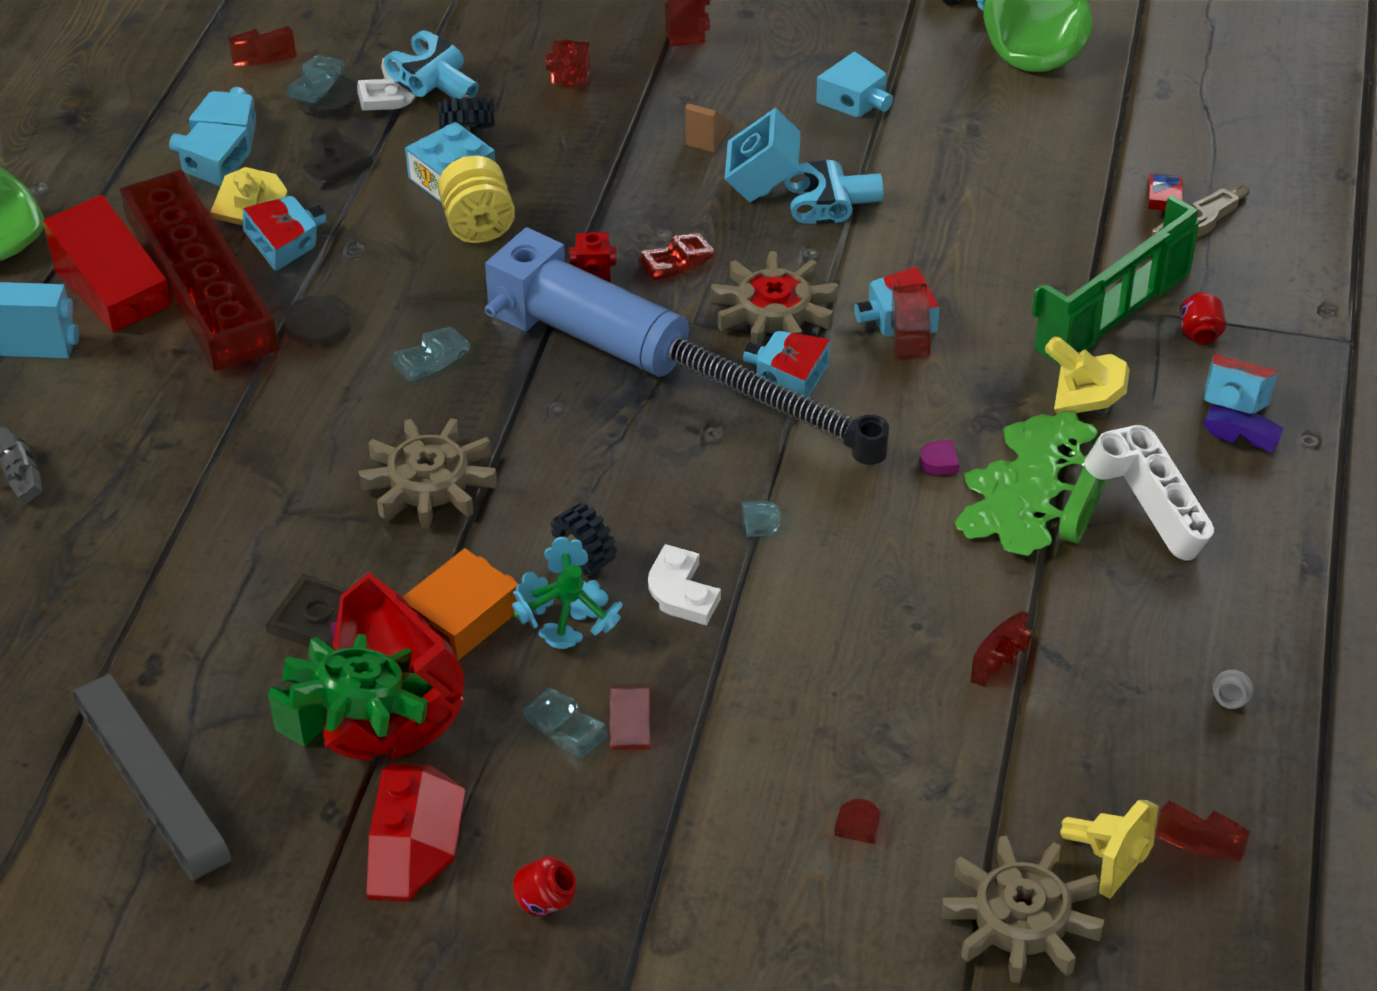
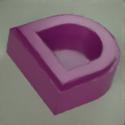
M952 440L930 442L921 448L919 464L926 473L938 476L959 473V461Z

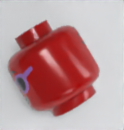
M1198 292L1182 302L1179 308L1182 333L1187 339L1193 340L1197 344H1209L1223 334L1226 329L1223 302L1219 297L1206 292Z
M554 856L543 857L528 863L518 869L514 876V897L523 911L533 917H544L564 909L571 904L575 895L576 878L573 870L562 860Z

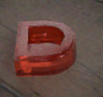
M852 799L844 803L838 814L834 836L875 844L880 824V812L877 806L865 799Z

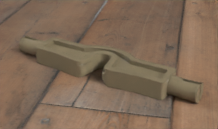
M1242 183L1230 191L1221 188L1215 193L1193 203L1192 207L1198 209L1197 221H1199L1197 237L1212 231L1219 219L1237 209L1238 201L1249 195L1247 185L1244 186ZM1163 223L1152 230V236L1163 228Z

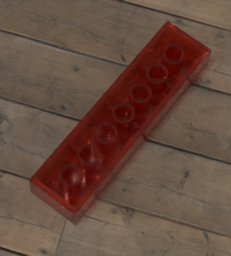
M182 169L120 188L128 223L145 252L167 279L170 296L214 372L278 351L273 317Z

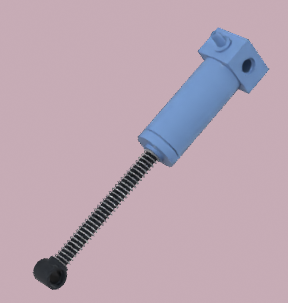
M526 227L485 262L488 305L485 307V312L490 317H496L525 332L535 323L541 321L657 377L667 375L677 364H682L683 367H687L689 370L698 372L706 378L709 377L711 380L726 385L734 391L737 390V392L743 393V395L749 396V398H754V400L760 401V403L766 404V406H771V408L777 409L779 412L788 414L796 420L800 419L801 422H805L813 428L817 427L818 430H823L824 433H829L830 436H834L836 439L840 438L841 441H844L845 446L852 449V456L859 463L875 465L884 461L887 456L889 424L881 416L864 415L851 420V416L846 417L845 413L840 415L839 410L834 412V408L828 409V405L822 407L821 402L817 404V401H811L810 397L805 399L804 394L800 396L799 392L794 393L793 389L788 391L787 386L782 388V384L777 385L776 381L771 383L770 378L760 377L759 373L754 375L753 370L749 372L748 368L743 369L742 365L737 367V363L732 364L731 360L726 362V358L721 359L720 355L715 357L714 352L704 351V348H699L698 345L693 346L692 342L688 343L690 327L689 321L684 316L566 263L563 243Z

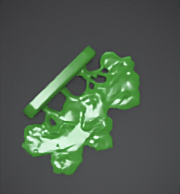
M1063 411L1056 416L1040 414L1029 418L1027 421L1016 422L1004 427L1005 442L1019 457L1013 462L998 460L988 464L986 469L977 468L963 473L969 489L982 493L985 499L974 505L966 506L956 519L955 526L958 530H962L969 539L987 537L993 533H998L1005 551L1028 556L1032 554L1033 550L1042 549L1051 544L1052 537L1046 529V522L1060 517V538L1064 541L1078 544L1108 479L1095 478L1086 470L1084 465L1086 457L1080 449L1081 444L1090 442L1097 436L1098 430L1093 424L1079 421L1074 411ZM1075 439L1077 443L1072 445L1068 440ZM1061 444L1066 445L1073 450L1069 454L1074 456L1068 457L1061 454L1058 446ZM1061 458L1067 460V462L1063 464L1057 463V461ZM1074 463L1084 466L1076 485L1062 483L1057 479L1059 470L1066 465ZM1063 490L1072 491L1064 511L1049 504L1050 499L1057 496L1059 492ZM1035 512L1046 513V515L1041 518L1034 517L1033 514Z

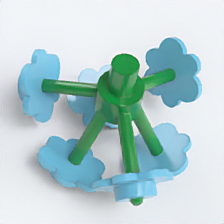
M558 537L552 542V547L545 550L544 556L548 560L549 570L554 573L562 572L556 582L548 584L546 578H538L535 573L527 572L522 576V583L518 584L516 590L513 591L517 600L512 604L515 611L514 617L519 618L522 624L529 622L533 629L537 628L538 624L532 611L537 615L543 614L546 607L551 606L556 597L563 602L559 624L546 623L543 629L539 630L538 634L540 637L545 638V641L554 648L566 649L573 647L583 639V635L580 632L573 631V628L567 625L569 610L571 616L578 621L586 619L587 616L590 618L599 617L596 624L590 630L593 635H597L601 630L605 633L609 632L617 626V622L621 618L617 613L623 606L620 601L613 603L606 611L602 610L601 607H604L608 602V594L600 589V584L596 580H591L588 583L583 581L581 577L582 569L579 566L584 565L588 561V554L582 549V543L579 540L569 541L566 537Z

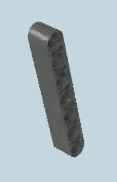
M108 673L74 689L72 694L83 718L189 878L195 881L232 862L230 852L222 836L112 675Z

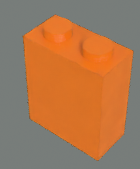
M464 548L402 598L411 605L414 612L430 625L433 631L451 646L459 661L514 616L515 611L512 604L517 600L513 591L516 590L518 583L512 576L503 574L492 567L483 557H477Z

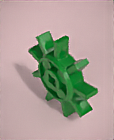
M363 634L357 635L353 647L333 650L318 637L311 638L307 658L310 661L287 656L282 681L296 683L290 687L288 706L291 710L321 704L328 710L325 730L334 732L343 722L344 718L369 720L378 737L387 736L389 714L392 712L422 724L425 721L428 700L422 697L434 687L416 673H406L410 669L412 650L405 648L391 656H387L369 649L367 637Z

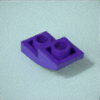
M1211 405L1202 424L1218 439H1225L1233 444L1241 434L1252 446L1263 448L1269 453L1278 445L1283 431L1282 426L1255 413H1245L1220 405Z

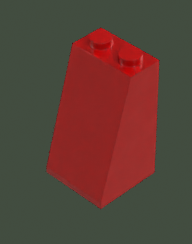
M102 194L43 220L55 272L113 333L172 305L167 279Z

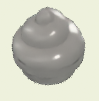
M1238 670L1221 672L1213 683V694L1216 700L1223 707L1229 709H1236L1246 705L1253 695L1254 689L1251 680L1247 675Z

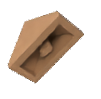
M687 103L685 108L686 145L715 152L732 129L734 122L715 110Z

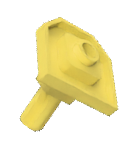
M244 167L225 175L210 212L211 218L243 226V208L287 197V189L277 174Z
M1059 337L1051 338L1045 346L1046 353L1061 365L1054 407L1056 414L1063 411L1081 413L1109 408L1127 393L1130 369L1124 360L1113 354L1094 357L1086 349L1078 353Z
M1138 800L1124 817L1100 813L1094 822L1066 817L1062 820L1060 834L1064 839L1091 844L1094 854L1103 859L1099 893L1111 899L1137 865L1142 863L1149 855L1151 848L1154 846L1158 805L1148 800Z

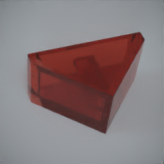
M611 684L609 688L610 750H650V684Z

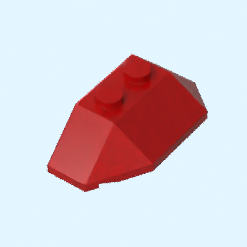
M392 763L382 769L369 833L367 900L409 902L418 894L419 889L436 878L455 860L466 790L433 765Z

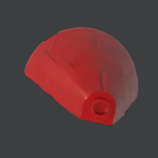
M368 572L340 597L332 648L338 650L353 647L358 634L366 635L369 649L387 656L408 648L413 652L410 669L406 673H416L434 687L422 697L428 700L425 721L419 724L392 712L389 714L390 718L386 737H378L369 720L344 718L343 722L334 732L325 730L327 710L323 733L325 747L342 756L371 761L372 755L390 754L391 759L411 754L440 737L453 723L463 703V684H465L460 663L451 646L433 631L421 616L414 612L411 605L405 599Z

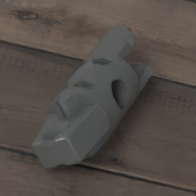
M1 426L0 464L8 484L17 497L27 504L43 492L39 469L31 449L21 437L16 438L10 428Z

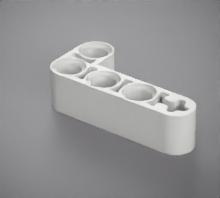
M1134 425L1107 431L1100 435L1085 458L1084 465L1086 470L1095 478L1102 480L1124 476L1172 554L1182 560L1196 558L1212 537L1214 527L1156 434L1148 427Z

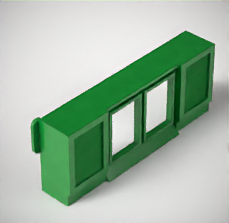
M1171 195L1167 198L1163 228L1073 294L1067 297L1047 284L1044 286L1039 285L1034 292L1032 315L1038 317L1034 350L1060 365L1045 351V346L1051 338H1062L1078 353L1085 349L1088 350L1096 344V340L1153 297L1156 295L1161 296L1191 273L1199 221H1197L1198 209ZM1153 255L1151 261L1136 271V266ZM1123 276L1122 282L1105 293L1107 287Z

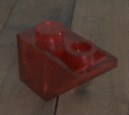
M669 0L665 4V30L670 46L705 43V31L710 30L709 14L705 12V6L710 5V0Z

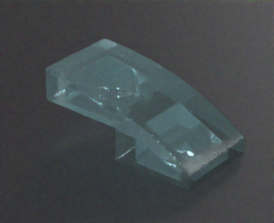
M317 54L303 64V76L287 85V97L315 104L336 82L345 67V61Z
M452 326L423 333L422 345L393 352L391 364L411 382L431 375L453 363L470 350V343Z
M550 687L521 709L523 716L541 733L580 759L609 737L605 723L579 712L575 699Z

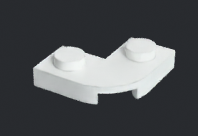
M382 58L381 66L384 79L358 80L357 91L363 111L398 109L409 105L416 98V95L400 86L388 75L384 67V58ZM392 60L395 68L400 71L398 64Z
M665 544L649 572L648 590L653 598L659 602V609L672 616L707 625L721 600V589L690 581L699 566V553Z

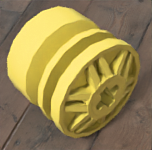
M466 156L453 161L442 171L438 180V193L444 207L448 226L453 235L462 241L476 244L492 241L503 235L510 228L515 218V207L508 191L504 174L496 162L483 156Z

